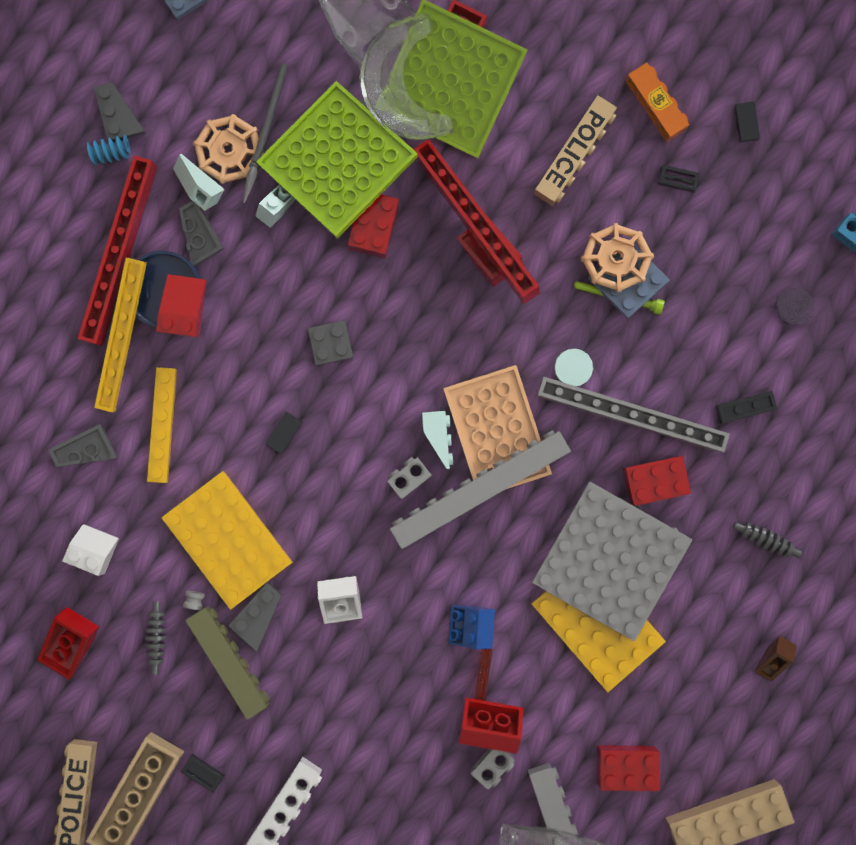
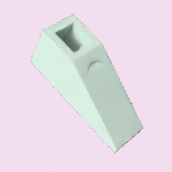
M179 154L173 170L189 198L204 211L218 204L224 189L185 156Z
M278 185L259 203L256 217L271 228L285 214L295 199Z
M445 411L423 412L424 434L445 468L450 469L449 465H453L452 453H448V446H452L451 434H447V427H450V416L446 415Z

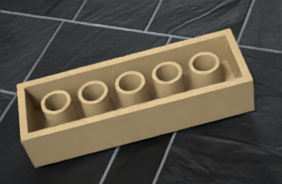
M152 732L146 736L86 842L90 845H132L185 751Z
M775 779L665 817L674 845H734L794 823L782 786Z

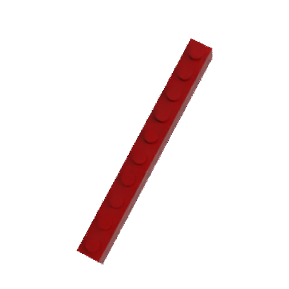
M428 139L413 150L418 153L416 161L523 305L539 295L540 287L432 142Z
M133 156L77 338L84 342L103 346L117 301L125 259L130 258L157 170V165L152 160Z

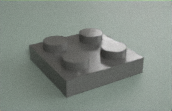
M345 320L308 328L316 366L353 358Z

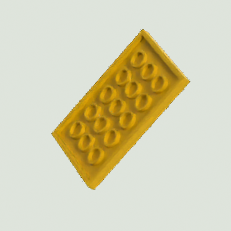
M224 471L162 517L163 521L230 610L293 563Z
M547 591L543 592L531 603L607 692L612 690L666 642L648 620L645 622L636 640L633 641Z

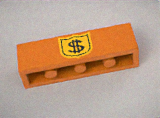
M646 62L628 74L625 82L666 142L687 129L689 126L687 116L681 113L677 101L670 97L665 83L660 82L653 66Z

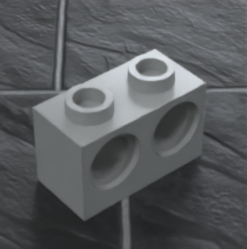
M411 457L404 463L405 467L401 471L396 469L388 475L390 479L387 482L401 499L432 476L418 457L416 459ZM414 465H418L422 469L421 474L417 477L413 476L410 472ZM403 477L406 479L407 484L404 488L396 486L397 478Z
M488 749L472 766L470 772L489 790L491 786L495 787L500 782V776L504 772L508 773L512 769L515 760L509 752ZM498 755L505 756V760L502 763H497L495 758ZM484 770H491L492 775L484 777L482 772Z

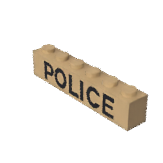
M599 95L596 97L535 189L534 195L551 206L555 202L559 203L565 195L562 191L566 186H571L575 180V177H573L576 170L581 171L586 163L583 161L586 155L590 156L596 148L593 144L597 139H602L606 133V130H604L607 123L611 125L617 115L614 114L616 106Z
M74 739L65 748L67 760L62 770L64 783L61 785L59 792L62 799L57 809L59 822L55 826L54 835L57 837L54 845H84L97 742Z

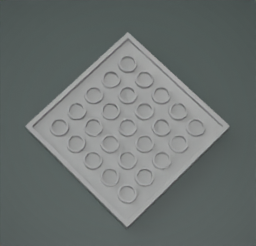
M589 481L532 583L635 641L693 539Z

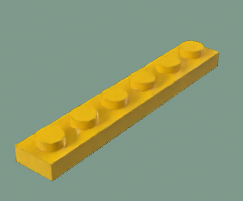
M156 367L147 482L168 483L177 369Z

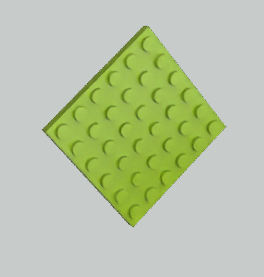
M422 0L377 107L394 115V118L479 158L528 50L427 0Z
M336 81L256 163L338 239L418 157V153Z

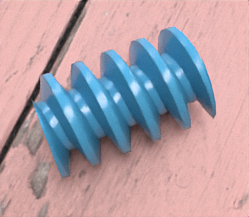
M123 135V141L116 136L115 142L109 137L108 144L105 143L104 139H101L100 145H98L96 140H93L92 147L87 142L88 155L94 165H98L99 161L102 164H106L107 160L112 163L114 158L117 161H121L122 157L124 160L129 158L130 146L126 135Z

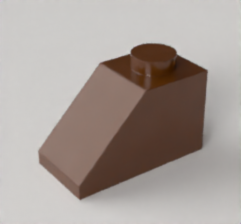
M779 635L766 649L755 672L772 682L794 662L796 645Z

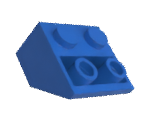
M451 605L448 644L472 649L492 648L495 609Z

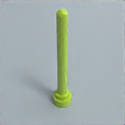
M578 281L574 283V288L603 296L593 285ZM661 299L648 301L642 307L650 308L653 314L661 315L665 301Z

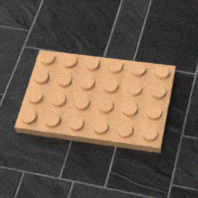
M516 365L443 388L473 480L478 478L476 474L482 470H492L494 468L493 464L502 459L504 462L511 459L510 454L519 449L521 452L528 449L526 445L534 440H537V442L541 441ZM549 464L509 488L551 475L552 472Z

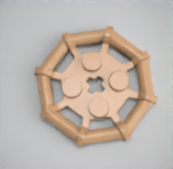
M235 114L211 121L207 120L204 129L197 140L193 142L199 163L198 168L220 181V184L247 178L252 158L245 168L242 163L247 155L255 153L259 140L257 127H252L239 119ZM229 125V128L224 131H217L216 127ZM235 125L246 132L243 135L234 130ZM213 131L214 134L210 141L205 142L210 132ZM251 137L254 150L248 149L246 139ZM231 144L232 151L225 153L224 146ZM203 148H208L210 152V158L207 160L205 159ZM215 163L222 167L221 173L210 167V165ZM236 167L241 169V171L226 174L227 169H234Z
M614 223L608 228L589 235L590 239L584 255L581 256V262H584L592 278L591 282L594 285L599 284L621 292V290L639 282L643 283L646 280L645 276L651 260L654 258V254L651 253L641 231L638 232ZM614 233V237L611 240H602V238ZM619 234L631 237L632 239L627 240L625 238L619 237ZM635 242L638 243L642 253H638L637 250H635ZM595 245H600L598 255H592ZM620 253V257L623 259L615 261L612 255ZM637 259H643L640 270L638 271L635 268ZM592 261H598L599 267L602 269L599 273H597ZM628 273L634 275V277L621 282V277L626 276ZM604 274L616 277V282L605 279L602 276Z

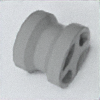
M187 590L185 592L186 601L183 602V607L202 610L201 601L204 599L205 594Z

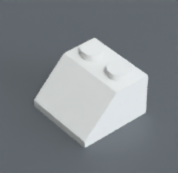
M83 524L70 542L62 562L97 576L103 575L107 570L119 538Z
M356 576L318 581V601L324 624L362 619Z

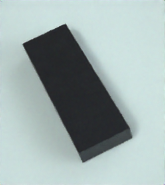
M773 391L716 405L720 424L776 410L777 405Z

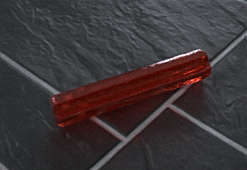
M482 649L475 692V699L485 701L492 649Z

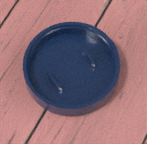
M154 251L137 259L147 262L136 317L143 323L153 327H157L158 312L168 274L202 279L199 271L191 261L170 251Z

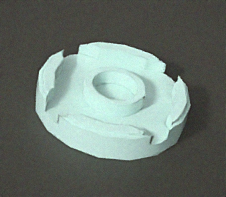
M568 349L556 359L554 366L555 374L563 383L580 386L586 383L592 375V360L583 350Z

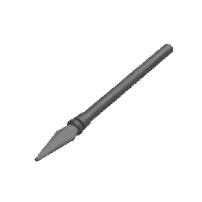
M281 63L257 147L249 164L250 169L247 174L243 203L246 202L257 177V170L260 169L256 161L262 156L288 69V65L285 63Z

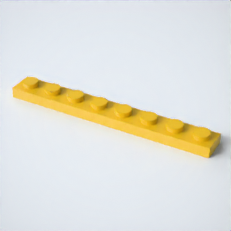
M131 258L125 259L94 408L112 413L116 410L147 262Z

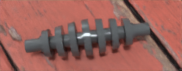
M735 522L733 525V529L739 531L742 538L745 539L747 537V541L751 543L754 541V545L760 546L763 550L768 548V552L773 553L775 551V554L778 555L783 553L784 557L792 555L800 558L802 551L794 548V543L791 541L787 543L786 538H781L779 534H774V531L770 529L768 531L763 527L759 529L757 525H753L751 528L750 523L742 525Z
M153 601L152 610L148 612V617H152V619L147 620V624L152 625V627L146 628V632L152 633V635H145V640L152 641V643H145V647L152 648L151 651H146V656H151L150 659H147V664L151 665V674H159V665L164 660L159 658V656H163L165 651L159 650V648L166 647V643L160 641L167 640V635H160V633L166 632V627H160V625L165 624V620L160 619V617L165 616L164 612L160 610L161 601Z

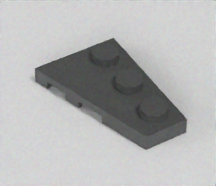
M112 82L94 87L107 140L110 137L115 142L116 136L123 140V135L131 138L146 134Z
M190 201L179 208L183 231L186 235L187 251H189L190 261L195 267L224 250L221 241L201 207L195 202Z
M98 424L48 450L56 467L118 458L102 424Z
M269 582L263 586L229 625L256 652L259 650L282 596Z

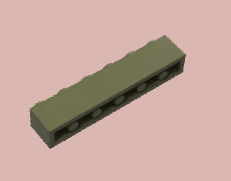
M207 606L185 621L248 720L267 708L270 704L268 702L270 698L266 691H262L258 686L259 680L254 673H250L248 669L249 664L246 659L240 657L237 652L239 651L237 644L234 641H230L227 636L229 634L227 628L217 620L218 614L215 609Z

